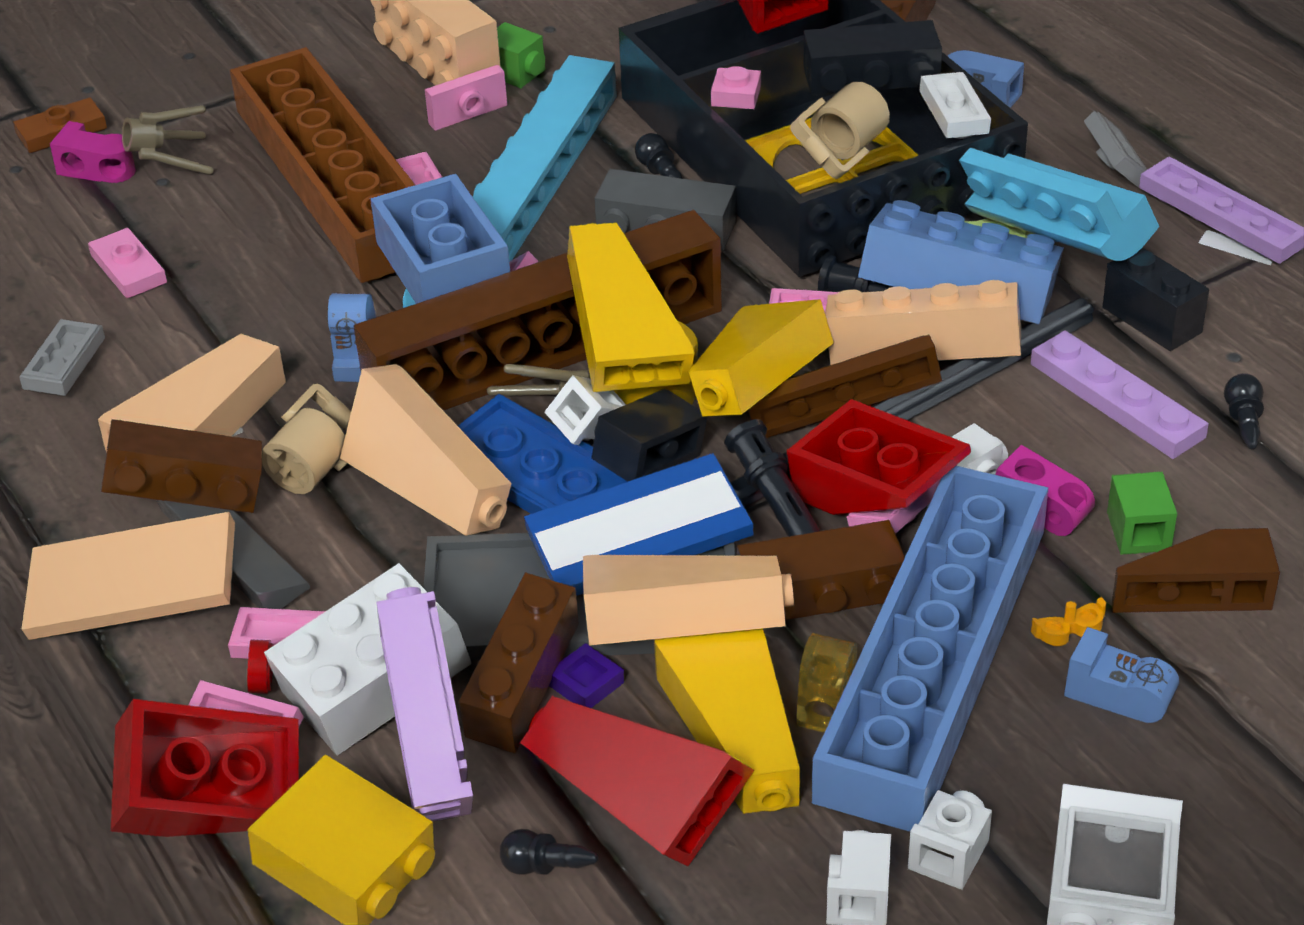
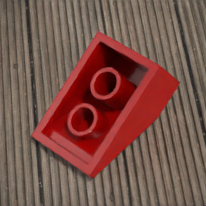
M850 399L786 451L792 484L803 502L833 515L907 508L971 453L970 444Z
M133 699L115 725L111 832L175 837L248 831L247 829L299 780V719Z

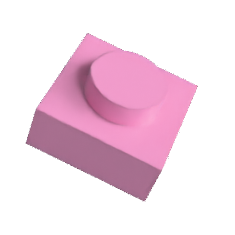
M739 66L718 68L711 89V106L755 109L761 87V71L747 70Z

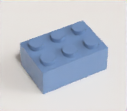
M456 174L370 198L376 242L416 304L510 272L508 245Z

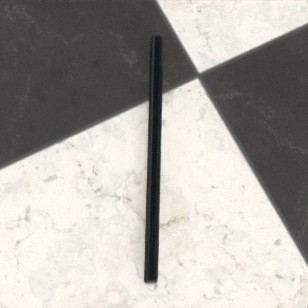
M1077 298L1043 316L1040 324L1031 322L1021 328V356L961 359L940 370L942 382L883 400L872 407L909 420L1031 355L1032 349L1065 330L1072 333L1089 324L1093 320L1092 313L1094 308L1084 298ZM785 452V453H783V455H784V457H785L786 460H787V471H786V475L788 476V478H789L790 481L792 482V480H791V475H790V469H789V463H788L787 452ZM744 474L730 481L744 508L764 497L759 489H755L746 482Z

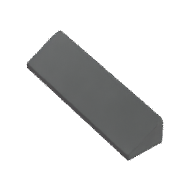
M156 500L161 511L172 522L230 512L235 522L231 581L258 608L282 609L310 588L309 583L233 510Z

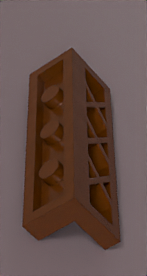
M930 334L922 335L789 378L748 409L747 414L750 421L759 419L764 422L767 427L766 437L768 438L824 420L850 399L871 405L942 382L935 345Z

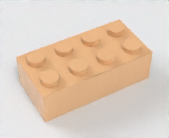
M371 0L375 10L376 22L373 28L377 40L397 54L400 60L407 62L418 71L421 77L428 79L435 86L495 65L500 66L496 20L471 1Z

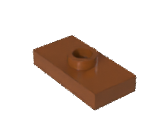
M91 97L67 105L52 106L45 112L13 121L16 134L29 153L50 147L52 140L68 121L83 123L85 130L92 133L107 128L105 116Z

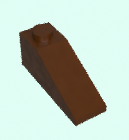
M1214 529L1117 567L1111 603L1112 612L1272 610L1280 571L1269 529Z

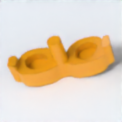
M1101 597L1097 599L1096 603H1088L1076 609L1077 604L1073 601H1068L1065 607L1064 618H1032L1031 633L1035 638L1041 639L1049 645L1063 646L1069 642L1070 634L1082 637L1087 627L1101 631L1105 617L1106 602Z

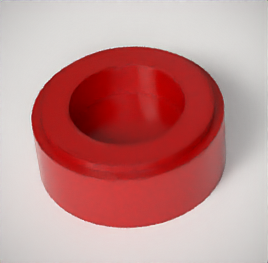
M250 640L247 669V688L249 694H268L272 689L273 671L264 654L265 651L273 647L271 640Z

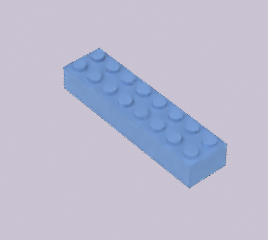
M955 466L941 478L813 756L812 804L909 832L914 824H919L937 790L940 791L1043 536L1048 487L960 466Z

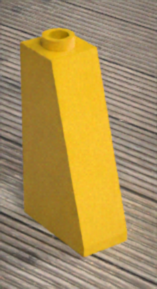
M591 223L570 226L567 259L593 392L690 384L691 379L688 371L693 366V345L618 223Z
M821 299L748 305L739 309L688 371L702 417L742 415L831 346L833 339Z
M763 628L654 639L657 681L698 743L723 750L754 770L734 799L742 813L771 812L782 808L799 806L800 768Z

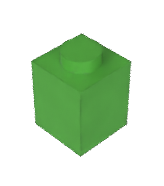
M506 22L497 27L500 67L504 70L505 83L522 88L545 70L543 36Z
M1163 471L1112 475L1107 514L1120 555L1158 552L1172 546L1177 511Z

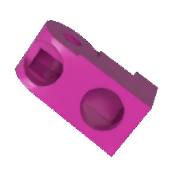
M68 121L50 143L57 175L118 183L130 179L136 172L133 154L124 150L121 134L102 135L87 132L83 123Z
M1020 445L996 469L995 475L1049 488L1044 528L1057 536L1070 534L1095 507L1094 495L1087 484L1023 445Z

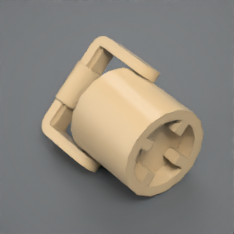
M852 82L827 102L822 97L792 122L790 129L812 158L832 178L839 179L870 152L865 146L886 128L889 123L890 113L886 101L874 87L863 82ZM811 115H813L811 119L810 129L808 125L805 123V120H807ZM853 157L845 165H842L838 161V159H849Z
M313 384L281 417L287 423L264 446L262 450V464L266 473L283 489L295 494H306L315 488L332 467L340 471L347 464L340 459L345 439L342 429L347 431L351 410L322 385ZM309 398H312L325 413L312 408L299 409Z

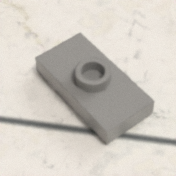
M1093 111L1084 122L1100 146L1096 153L1108 167L1113 170L1116 169L1139 188L1141 173L1146 171L1147 168L1121 129L1100 112Z
M60 319L19 376L22 388L24 390L66 396L105 339L102 325Z

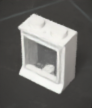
M1063 784L1047 925H1174L1179 832L1183 801Z

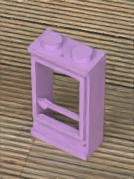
M407 587L391 591L386 595L387 600L376 602L377 614L412 809L431 821L471 814L473 793L471 782H466L467 763L466 759H464V747L434 591L421 593V589L418 587Z

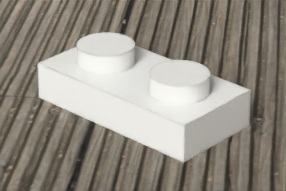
M963 72L921 76L920 93L946 138L966 139L973 135L989 134L991 117Z

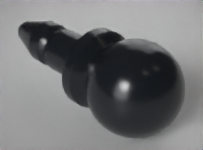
M648 133L638 139L635 145L636 158L652 174L682 178V174L673 164L674 154L668 149L667 142L662 136Z
M1242 373L1231 377L1224 387V398L1229 405L1230 416L1238 421L1242 440L1249 449L1254 450L1258 445L1261 434L1258 418L1264 411L1262 402L1264 392L1261 382L1255 376Z
M517 829L510 832L503 839L499 852L503 866L511 873L519 875L532 872L547 875L554 867L579 869L595 864L598 861V855L595 852L581 845L557 843L551 834H537L529 829Z

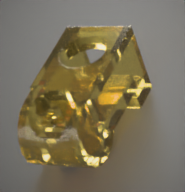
M816 633L810 634L800 665L796 726L825 733L831 717H824L815 713L812 710L816 701L830 705L834 710L836 709L855 667L857 658L856 643Z

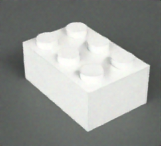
M400 563L264 652L282 693L294 706L300 709L306 721L336 756L395 717L379 632L376 602L387 600L386 595L389 592L401 588L418 587L421 589V593L427 592ZM436 602L450 678H452L472 663L458 624Z

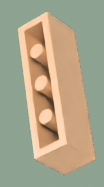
M989 280L980 285L967 286L942 283L932 288L908 289L896 286L877 292L844 290L837 294L828 295L825 315L833 339V344L828 347L830 365L930 334L935 345L938 361L1021 356V323L1017 282L1005 283L1000 280Z

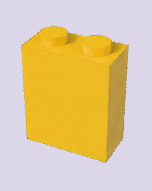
M326 754L247 829L253 865L344 925H369L374 919L383 918L393 907L397 895L412 879L417 880L423 877L435 858L433 821Z

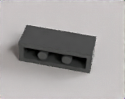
M609 169L594 198L596 224L618 223L623 233L695 210L720 237L721 252L724 251L736 223V186Z

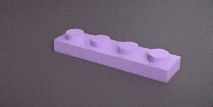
M1167 157L1141 173L1140 189L1278 264L1304 248V227L1171 157Z
M1066 330L1032 349V366L1170 458H1176L1206 438L1208 422Z

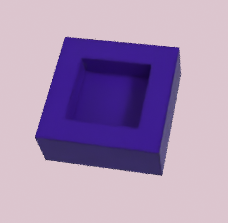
M585 643L559 662L552 674L549 686L570 702L592 708L624 683V669Z

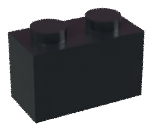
M1142 247L1135 255L1126 260H1113L1107 263L1102 308L1171 352L1203 332L1209 288Z
M662 389L598 416V422L594 430L595 439L591 458L627 482L685 463L700 456L708 416L702 417L700 409L669 390Z

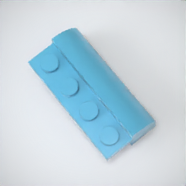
M969 148L959 160L968 176L967 183L974 191L965 202L966 207L971 212L1033 234L1049 237L1054 241L1114 261L1126 260L1135 255L1160 227L1146 196L1009 153L1002 158Z

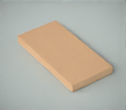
M230 512L33 547L22 631L28 640L229 605L235 522Z

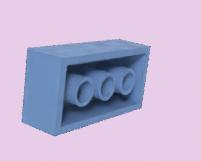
M896 200L893 204L886 203L869 225L858 278L893 287H906L908 289L932 288L942 283L967 286L980 285L989 280H1000L1005 283L1017 282L1020 320L1040 324L1052 296L1064 247L1054 245L1053 239L1038 234H1029L1027 238L1009 234L1007 227L995 223H983L982 227L965 223L964 217L952 212H938L937 215L922 212L917 204L902 200Z

